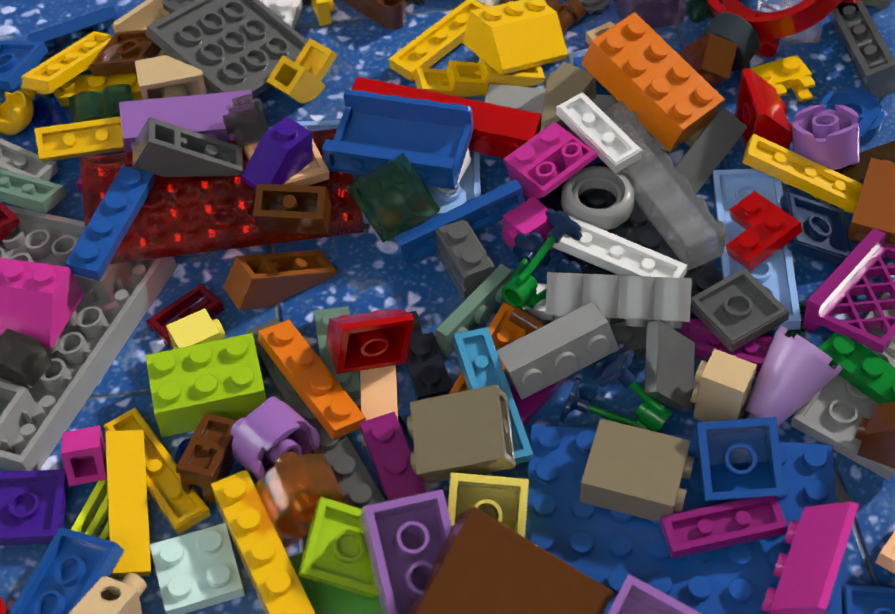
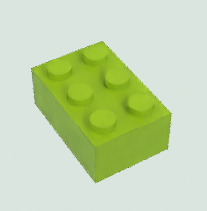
M253 333L145 355L154 414L162 438L195 431L205 413L236 421L246 418L266 400Z

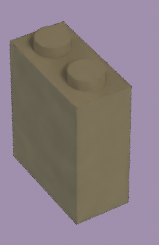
M496 384L410 402L411 415L407 417V427L414 441V451L410 454L411 466L414 473L429 484L450 480L451 473L478 475L516 467L507 395Z
M600 418L581 481L579 502L659 523L663 516L672 515L674 511L681 513L687 490L680 488L682 478L690 480L695 457L688 456L691 441Z

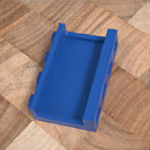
M345 90L343 95L345 110L334 139H325L322 147L324 161L329 171L455 190L474 130L473 114L470 106L366 91Z

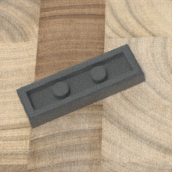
M722 107L672 169L667 178L692 198L747 129V126L726 108Z

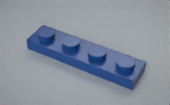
M126 166L121 167L65 262V267H69L72 274L97 281L101 280L155 184L154 173Z
M517 179L499 185L492 191L475 199H470L448 212L441 213L433 219L416 227L409 228L404 233L395 236L406 265L436 252L435 230L439 227L466 219L474 233L503 220L504 214L525 202L521 185Z

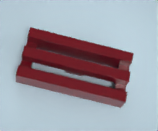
M201 283L146 320L148 329L152 332L155 331L156 336L160 340L163 339L164 344L170 348L172 345L166 325L204 308L212 319L224 310L223 303ZM205 297V298L202 299L200 302H198L197 304H195L194 306H192V307L190 308V306L193 305L195 302H197V301L200 300L201 298ZM176 315H179L178 317H176L175 319H173L172 321H170L162 327L163 324L174 318Z

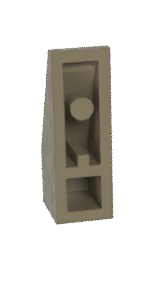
M563 61L555 71L550 72L545 82L546 91L540 132L553 122H556L566 131L570 130L556 114V107L582 92L593 101L596 97V79L588 71Z

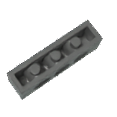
M858 0L857 3L840 2L829 14L830 21L867 92L873 94L877 99L895 92V59L863 1Z

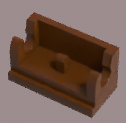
M207 413L203 415L176 466V473H180L181 486L186 494H190L193 484L202 488L204 501L215 503L211 484L228 477L236 461L232 453L234 437L230 433L236 420Z

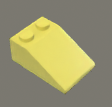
M451 473L448 512L452 528L460 513L475 506L525 537L529 479Z

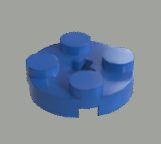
M847 88L845 93L836 94L837 90H834L825 95L820 104H825V110H836L835 105H843L858 113L860 145L865 144L867 139L878 134L882 127L885 113L884 109L882 111L879 107L880 101L873 94L857 88Z

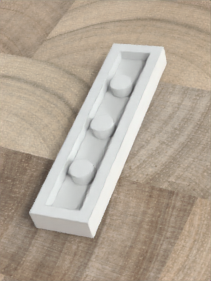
M569 216L571 220L578 223L582 228L580 231L582 238L577 241L563 236L558 244L554 243L552 246L555 249L617 275L684 278L687 270V264Z

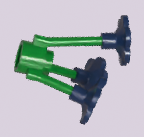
M548 208L545 212L548 217L546 221L553 227L547 234V241H543L541 235L536 232H530L528 235L525 233L516 235L513 253L520 258V264L501 291L504 300L510 306L523 308L527 305L533 309L541 300L545 299L547 289L536 294L538 283L531 273L537 265L547 266L550 263V254L553 251L552 246L554 243L558 244L563 236L577 241L582 238L580 232L582 228L578 223L571 220L565 212L561 210L555 211L551 208ZM562 259L558 262L556 273L582 274V271L577 262H569L566 259Z
M621 343L618 345V351L604 357L595 365L590 377L595 380L601 376V379L598 381L601 387L611 384L615 380L621 382L625 387H630L642 399L633 413L638 417V420H632L591 404L592 400L579 395L580 378L576 377L560 421L564 422L567 415L575 409L585 414L589 411L617 423L658 432L672 413V410L657 399L646 394L644 389L635 381L636 376L628 370L635 353L631 349L622 353L625 345Z

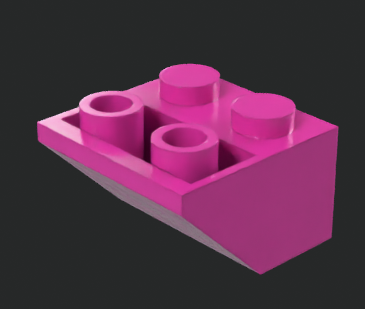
M553 122L505 157L504 162L510 181L517 179L522 187L524 196L528 199L533 196L536 199H540L596 159L597 154L556 122Z

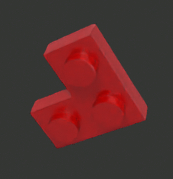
M753 191L729 209L731 219L746 230L725 246L730 257L749 271H752L802 233L801 222L756 191Z

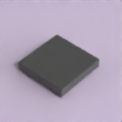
M745 268L691 297L690 310L730 352L737 350L789 320V311Z
M660 320L651 321L647 324L644 392L680 413L693 412L691 396L694 389L695 342Z

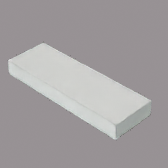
M583 92L556 107L557 116L589 148L595 151L597 156L614 173L621 171L642 158V149Z

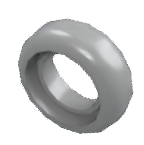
M591 166L582 168L566 180L562 186L561 207L568 216L607 231L617 228L626 222L634 208V189L625 176L620 172L614 173L608 167ZM596 188L610 191L615 195L617 201L609 208L592 209L583 205L578 197L585 190Z

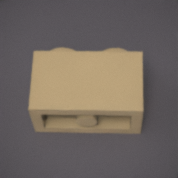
M714 349L708 362L701 361L694 381L697 384L691 396V402L695 403L693 418L702 422L742 419L745 413L744 407L751 393L757 364Z

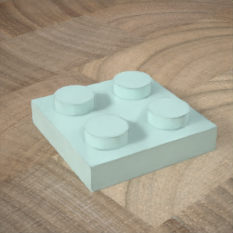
M226 523L150 544L166 614H186L245 596Z

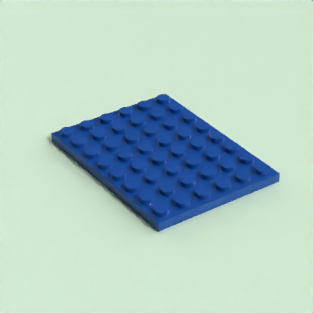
M532 424L530 446L533 457L529 460L528 466L529 486L525 538L613 591L614 593L604 614H608L628 574L701 614H769V612L763 611L761 608L768 587L775 589L778 587L780 578L773 576L780 552L788 555L792 545L784 542L786 534L672 559L659 522L579 502L581 481L597 429ZM666 434L690 440L688 456L695 457L690 480L682 478L680 488L687 490L682 512L741 500L705 501L697 467L694 435ZM779 441L785 495L776 496L788 528L791 519L800 521L804 507L836 503L833 445ZM840 567L825 614H842Z

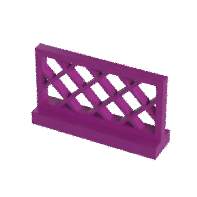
M873 228L807 300L803 328L815 333L820 326H823L883 354L895 339V316L885 317L882 311L895 309V281L893 282L890 276L895 275V265L885 266L883 262L885 257L895 261V247L884 243L886 233ZM881 276L884 281L883 283L869 284L867 277ZM889 292L892 299L877 300L875 294ZM865 295L868 301L852 302L850 296ZM873 311L876 318L860 319L858 312ZM849 313L851 320L841 321L832 316ZM881 328L884 336L882 338L876 337L868 333L866 329Z

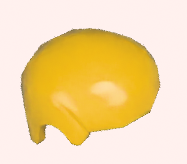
M20 90L13 93L5 92L6 100L0 104V133L3 135L13 136L20 133L29 125L34 115L32 98Z

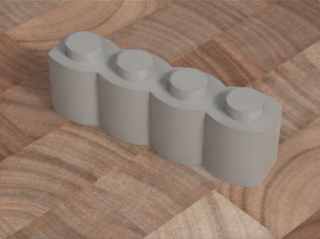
M547 272L545 315H554L553 321L593 302L609 322V325L610 318L625 319L624 326L646 327V320H661V322L671 328H682V321L690 322L692 278Z

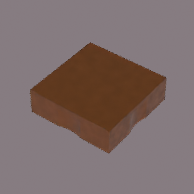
M473 506L460 513L433 563L425 588L410 605L406 614H604L614 592Z

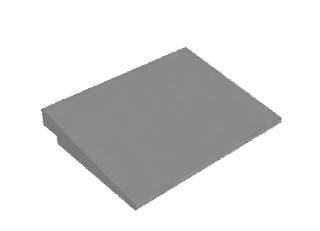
M6 205L19 218L20 224L0 242V258L65 267L66 260L89 222ZM128 231L100 281L73 274L84 296L52 349L0 341V468L11 472L39 471L62 438L63 432L67 431L178 267L170 248L143 243L137 233Z

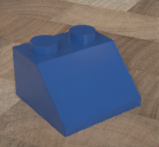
M776 417L700 422L696 424L694 438L697 467L705 501L785 495Z

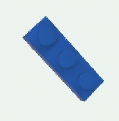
M113 5L28 34L26 38L27 41L43 42L46 48L50 49L57 46L55 41L66 37L69 42L84 37L83 31L94 27L97 32L113 26L111 21L116 20L118 16Z

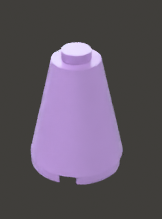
M780 326L775 333L744 407L750 413L746 419L776 417L777 428L832 381L843 369L839 364L833 365L831 368L829 363L832 358L798 334L794 338L792 336L790 338L785 336L788 329L784 326Z

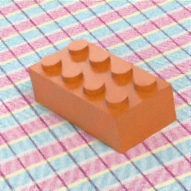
M635 12L593 39L581 62V65L669 152L707 125L725 100Z

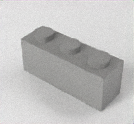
M590 302L496 351L508 379L523 400L618 351L619 347L609 322L595 304Z

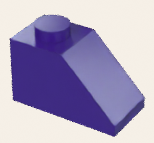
M285 117L263 134L241 176L242 181L255 190L257 184H284L313 161L312 132L290 117Z

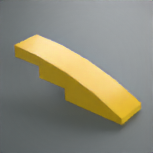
M479 58L478 62L449 60L446 70L416 68L414 80L417 89L456 97H474L486 95L489 83L529 87L544 83L545 75L541 65L500 75Z

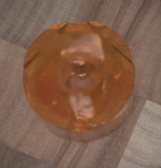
M295 452L284 453L275 460L276 466L271 468L255 485L277 534L286 539L308 536V528L311 527L316 504L320 497L346 504L341 487L327 458L323 454H303L297 456Z

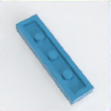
M489 328L453 334L452 343L468 390L496 384L507 395L515 464L528 462L532 459L533 452Z

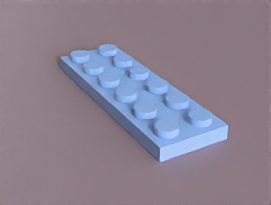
M754 169L713 170L712 180L723 279L745 268L727 254L725 245L746 230L731 219L729 209L753 191H756L781 208L780 198L783 196L781 181ZM786 244L752 271L745 268L789 311V320L772 330H778L780 326H784L788 330H800L801 326L791 250H788V245Z

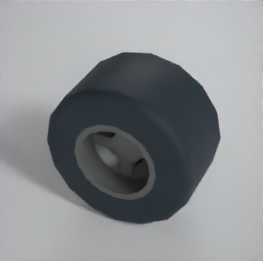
M729 12L718 13L699 36V39L711 33L738 44L731 71L742 70L758 51L761 42L757 31L749 22Z

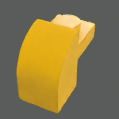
M309 38L295 62L282 55L266 82L299 103L310 102L326 87L322 79L336 59L337 54Z

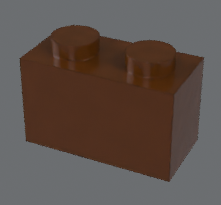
M257 184L253 218L260 232L328 235L332 203L326 187Z

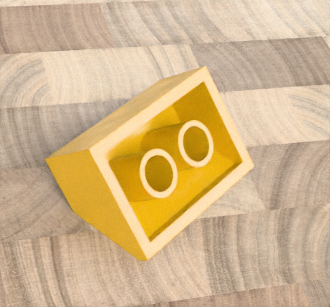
M545 0L510 1L505 4L487 6L470 12L462 43L500 75L567 59L568 52L557 12L549 7Z

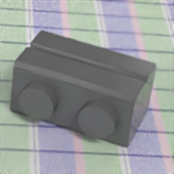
M461 219L439 227L435 230V238L437 242L436 254L465 301L495 271V265L490 257L487 256V252L467 220Z

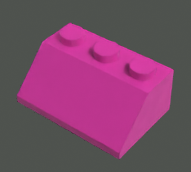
M0 258V341L53 348L84 296L69 267Z
M849 501L804 507L800 521L791 519L784 542L792 545L788 555L780 552L773 576L779 577L780 581L777 589L768 587L761 610L769 612V614H825L859 504Z

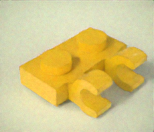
M798 55L749 68L776 88L780 101H782L780 96L787 95L786 89L790 88L794 91L800 102L813 99V95L808 89L815 87V82L811 77L812 73Z

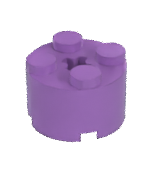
M825 104L802 109L796 113L794 123L792 122L793 152L831 170L854 165L860 161L859 117L855 110L843 105H835L836 110H825Z
M276 397L266 399L261 406L253 410L246 418L237 420L230 431L234 437L232 453L235 459L265 487H269V484H275L278 488L284 487L298 479L311 464L307 458L312 449L317 452L320 444L317 430L287 403L280 401Z

